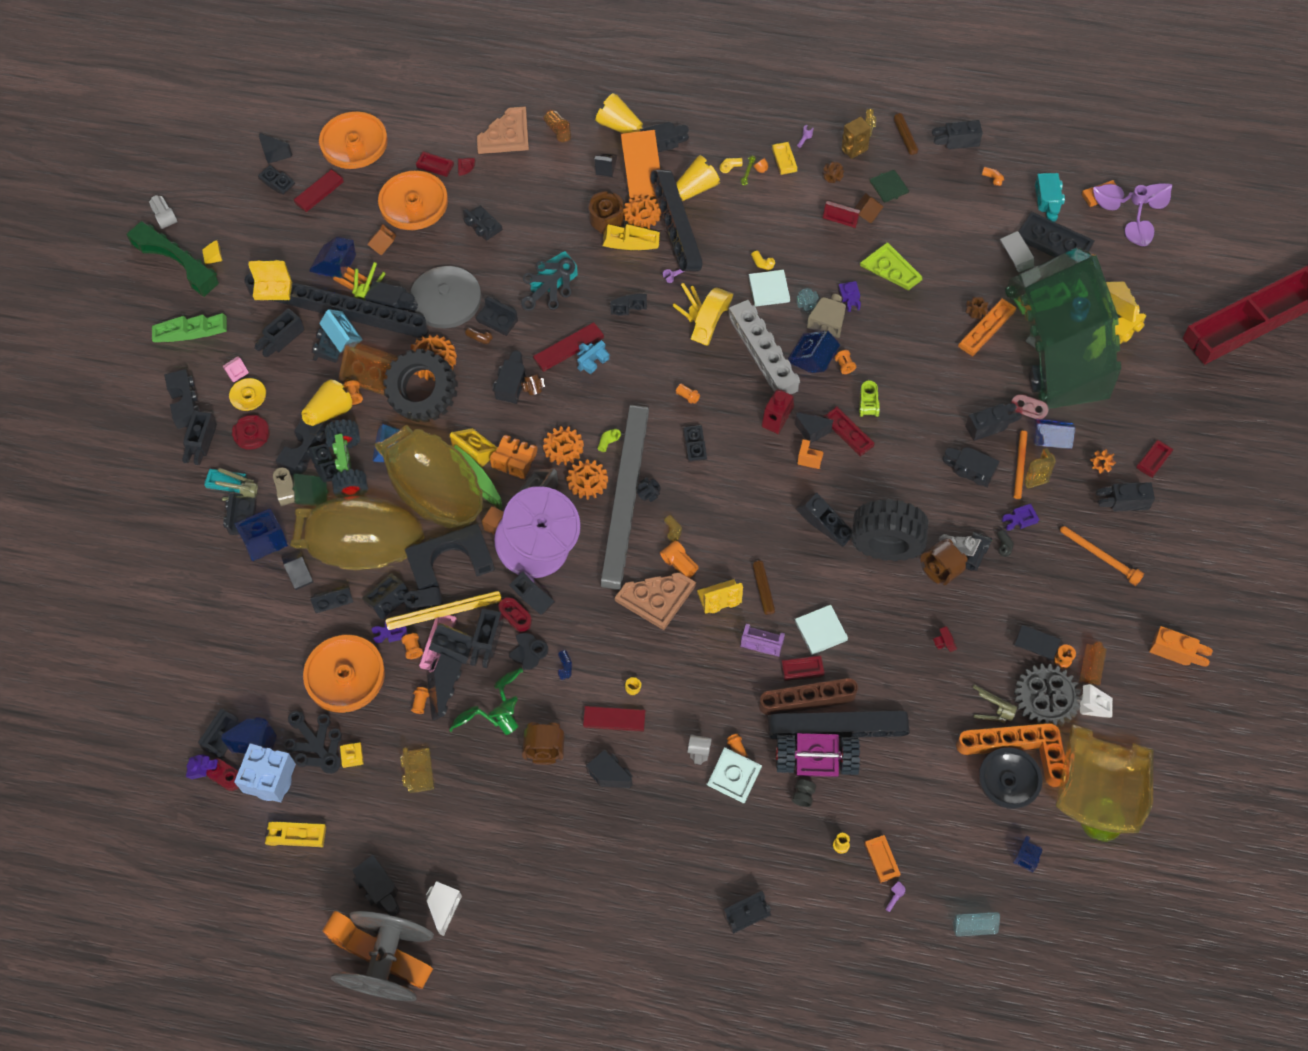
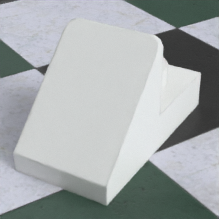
M1091 684L1083 685V694L1080 696L1082 698L1080 714L1112 717V698Z

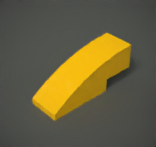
M608 224L604 231L603 246L623 250L657 249L659 247L660 232L626 224L625 228Z

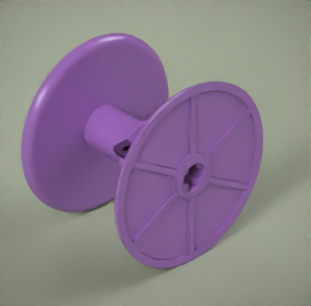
M531 487L520 491L508 502L503 518L497 526L494 541L498 557L509 570L517 575L526 572L533 578H541L556 572L564 564L569 551L578 540L580 533L578 512L573 503L564 494L552 488Z

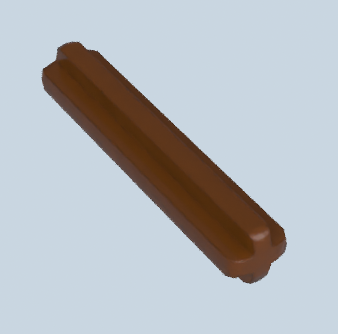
M895 114L894 121L909 154H917L918 146L903 114Z
M761 560L753 562V569L764 614L772 615L775 613V608L764 564Z

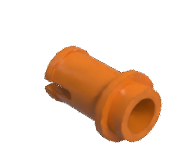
M682 383L676 389V394L687 399L690 404L697 403L700 398L697 390L693 391Z
M417 687L413 693L415 698L411 711L416 714H424L426 699L429 697L428 689Z
M738 734L729 736L727 738V745L731 747L733 752L747 758L748 754L741 742L742 737H739Z

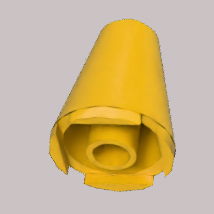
M614 93L604 101L605 106L603 109L600 108L596 115V122L623 134L640 132V129H643V123L620 97Z
M701 155L693 161L676 182L682 201L720 184V178L711 165L705 164L707 160Z
M336 380L324 382L302 410L303 421L308 425L314 426L347 413L352 407V399L349 392L345 393L342 389L344 386Z

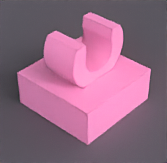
M238 356L223 365L232 382L239 380L249 373Z

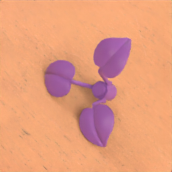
M1113 184L1094 187L1093 193L1097 203L1107 210H1117L1120 207V202L1124 203L1131 198L1132 202L1139 207L1136 222H1130L1125 227V236L1132 243L1139 246H1147L1153 239L1154 227L1149 221L1140 222L1143 203H1148L1154 209L1166 207L1171 198L1172 184H1154L1147 187L1138 185L1134 192H1130L1124 199L1122 188Z

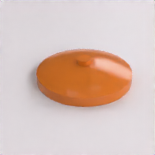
M347 112L334 117L323 127L319 136V145L325 159L331 164L345 169L362 168L372 164L382 156L388 143L383 123L375 116L365 112Z
M407 171L392 177L383 185L379 193L378 204L383 218L392 226L403 230H418L434 224L443 216L447 209L448 196L444 184L436 176L423 171Z
M339 635L319 644L309 655L303 671L304 685L311 699L323 709L338 713L355 711L367 705L379 693L385 678L384 662L377 648L368 640L355 635Z

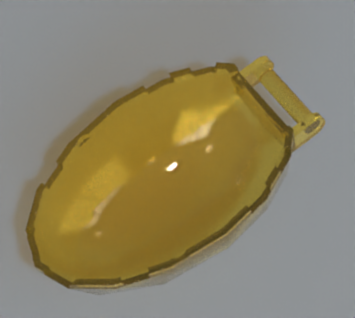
M405 425L402 427V430L382 442L375 443L377 451L384 457L390 484L400 499L423 519L450 529L469 526L482 511L483 491L478 485V479L474 470L463 455L452 445L442 441L441 437L435 434L430 435L420 429H415L413 432L409 426Z
M356 495L337 497L320 503L314 509H296L295 530L290 545L294 548H307L312 557L321 560L327 565L340 566V568L350 570L373 569L388 566V563L394 561L400 562L406 559L405 549L413 544H420L424 539L421 523L405 509L387 499ZM304 517H307L305 525V540H302L301 535Z

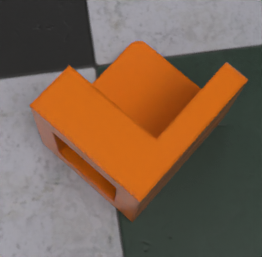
M802 440L798 465L820 469L823 451L809 449L810 441Z

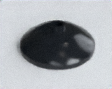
M1001 748L991 752L984 759L979 770V782L984 794L993 803L1003 808L1019 809L1028 806L1037 798L1042 788L1043 778L1039 765L1029 754L1016 748ZM1005 780H1009L1012 785H1007Z

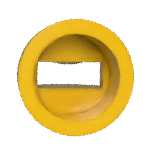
M634 677L627 679L625 683L627 694H638L641 689L640 680Z

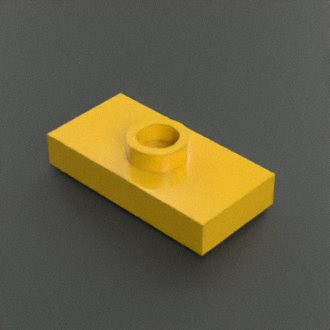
M789 142L772 145V151L780 174L797 172V165Z

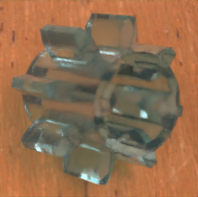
M806 288L799 292L796 302L799 308L803 307L804 310L810 311L817 305L819 297L816 291L812 292V289Z

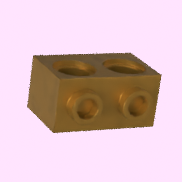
M862 117L844 125L841 148L851 159L868 150L871 127Z

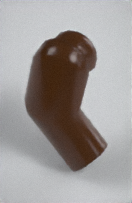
M467 328L465 332L466 336L483 344H489L493 339L489 332L482 334L472 328Z

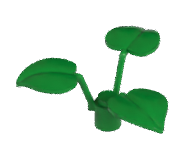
M523 668L505 674L495 683L494 688H499L503 700L500 706L494 708L489 714L478 709V706H473L456 717L449 731L452 732L453 728L468 722L477 714H481L491 721L495 727L499 726L505 735L516 730L518 724L512 715L514 714V706L518 698L514 696L506 700L503 689L505 685L511 683L523 672Z

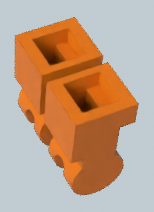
M504 435L499 447L490 457L491 467L505 473L509 470V474L525 480L531 463L536 457L537 446L531 445L527 449L528 443L523 441L519 447V439L515 438L511 442V437Z

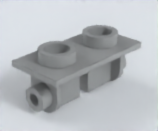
M944 534L939 537V541L946 538L950 539L954 546L967 556H974L981 542V539H973L971 536L954 537Z

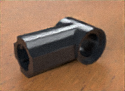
M974 531L972 538L981 539V542L974 556H967L968 560L965 563V569L970 571L978 570L982 558L987 553L993 539Z

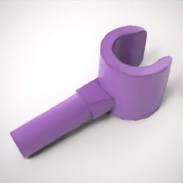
M808 125L804 126L802 139L797 145L799 148L802 147L806 139L812 137L814 128L807 130Z
M667 269L662 274L668 283H672L675 276L685 271L679 269L672 272Z
M897 882L891 888L895 895L885 909L888 912L891 911L896 901L905 894V887L900 882Z

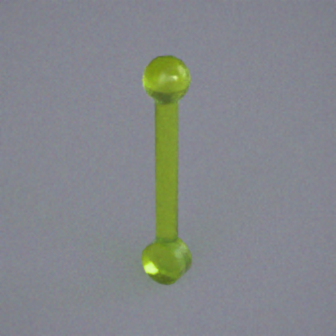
M755 156L749 157L748 168L744 178L741 179L742 185H747L748 183L747 178L752 163L756 160Z

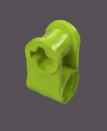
M865 381L861 386L859 396V416L875 415V417H879L877 384L873 381Z

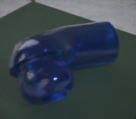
M562 650L558 656L563 669L558 671L560 680H565L572 676V661L568 652Z

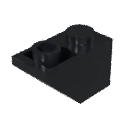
M522 572L509 585L540 615H543L555 603L553 598L526 572Z
M606 750L602 751L586 765L587 773L600 787L630 788L633 786L632 774L627 768L622 769L618 764L619 761L612 753L608 754Z

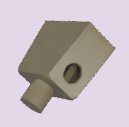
M833 294L831 299L821 298L808 317L807 328L840 338L846 305L841 303L842 297L838 294Z

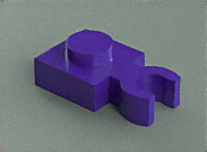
M856 281L839 284L838 290L842 297V303L847 302V311L851 312L852 305L856 306L857 310H860V293Z
M1031 504L1014 509L1013 515L1006 514L1002 517V522H1011V524L1007 525L1006 530L1014 529L1015 525H1019L1020 529L1039 521Z
M386 622L384 628L379 626L372 628L373 634L381 633L380 636L374 637L375 643H381L385 638H388L389 643L402 640L401 638L408 634L406 626L388 630Z

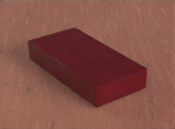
M424 151L416 162L417 168L445 177L449 175L454 166V161Z
M827 201L823 218L856 228L860 210Z
M1157 439L1136 468L1153 478L1174 449Z
M821 655L782 660L781 662L785 681L822 677L825 675Z

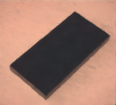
M1032 211L1018 231L1025 244L1078 269L1095 242L1091 238Z

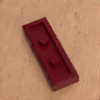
M331 169L297 196L294 202L305 212H308L340 186L344 180Z
M835 407L823 416V418L833 420L832 429L860 457L874 447L875 443L838 407Z
M585 706L583 727L644 732L646 710Z

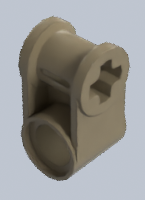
M286 468L276 469L273 473V479L280 505L285 506L300 501L289 471Z

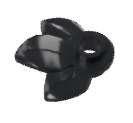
M518 634L516 639L519 646L509 654L513 661L522 663L523 670H530L538 665L540 659L547 656L548 645L542 640H536L532 634ZM538 648L542 649L540 653H536L535 650Z

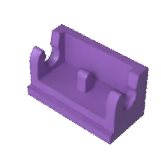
M746 623L741 639V647L779 657L785 633L778 635L751 628L750 624Z

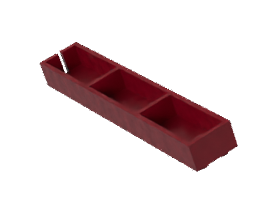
M1308 266L1189 325L1182 339L1192 350L1196 349L1195 354L1206 365L1307 313Z

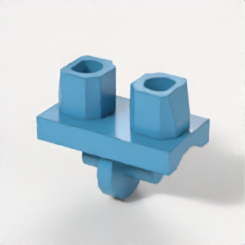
M602 340L595 346L592 343L589 345L584 343L579 345L580 352L577 354L579 365L577 368L580 371L584 369L591 374L597 369V364L594 362L596 359L602 364L609 360V353L605 349V343Z

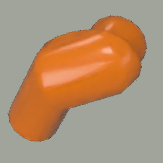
M984 167L982 175L994 178L993 184L1001 186L1004 176L995 169Z

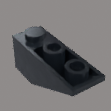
M817 492L806 496L795 508L809 524L840 546L844 547L851 539L852 529Z
M443 653L434 657L427 674L431 718L434 721L444 717L448 709V706H446L447 701L453 696L455 688H453L454 683L460 678L462 670H460L462 663Z

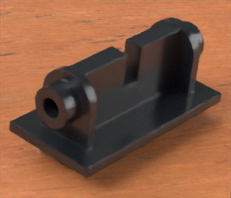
M345 585L332 589L330 593L328 591L315 593L310 598L315 613L353 603L350 587Z

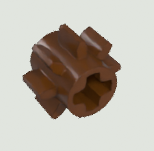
M838 162L826 163L823 168L824 172L822 174L829 183L840 182L844 176L843 167Z
M973 297L972 302L967 301L966 313H969L971 318L981 319L982 314H987L988 302H985L983 297Z
M538 374L525 376V382L521 383L523 391H528L529 395L541 393V387H545L543 378L538 377Z

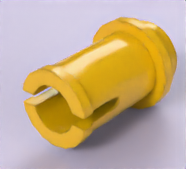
M846 833L838 834L833 842V848L837 853L843 854L849 850L850 838Z

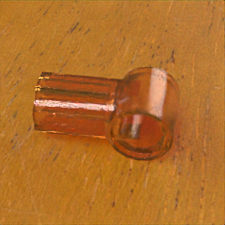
M552 109L547 111L544 121L556 134L557 140L559 142L569 141L571 139L569 121L563 119L557 111Z

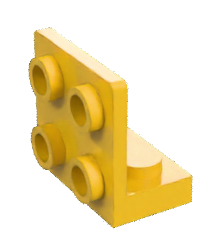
M249 261V268L255 280L254 300H290L292 280L284 261Z
M735 579L697 590L705 614L709 612L716 613L722 608H732L742 603V583L736 584Z

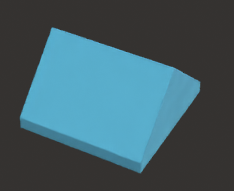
M327 310L319 323L339 352L363 340L342 311Z

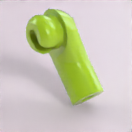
M612 429L604 432L597 449L601 452H606L608 444L617 441L621 437L620 430Z

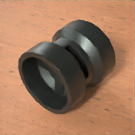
M797 780L795 785L796 793L793 794L791 801L802 807H811L813 801L812 794L815 793L816 785L807 780Z

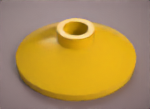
M252 378L238 381L233 385L229 393L231 404L242 411H249L259 407L266 398L264 385L259 380Z

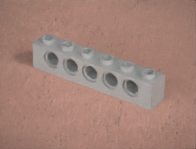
M749 300L729 307L731 323L772 390L775 392L776 389H779L789 394L798 392L800 379L796 373H793L789 360H785L781 347L775 344L772 333L767 331L764 320L759 318L756 307L751 305Z

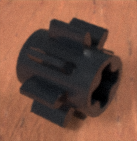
M647 477L640 481L639 488L637 489L639 497L644 501L648 499L650 502L656 500L661 490L659 483L655 479L649 481Z

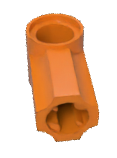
M676 540L660 552L662 559L668 565H673L681 574L688 578L692 577L698 570V565L686 554L683 546Z

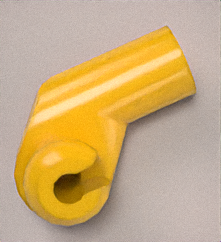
M726 158L720 165L721 172L728 173L733 167H741L742 158Z
M754 251L751 254L758 268L766 270L774 268L775 260L773 258L765 260L759 251Z

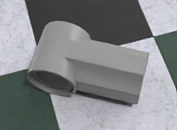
M153 196L149 204L155 213L156 220L161 229L177 223L172 209L168 207L163 196Z
M696 735L690 736L688 753H690V758L693 759L695 764L701 765L704 761L708 760L711 738Z

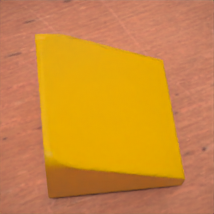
M217 240L202 249L205 265L223 261Z

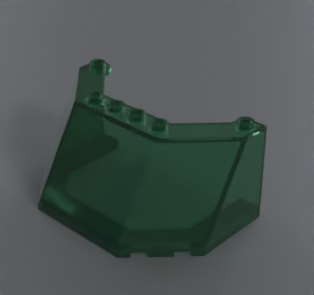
M1075 248L1009 279L1008 287L1005 288L1006 296L1010 300H1018L1025 307V318L1030 323V334L1035 338L1036 352H1039L1042 385L1039 399L1047 403L1048 409L1110 399L1121 371V361H1117V352L1120 351L1119 335L1115 334V325H1119V321L1097 255L1090 254L1086 250L1082 251L1081 248Z

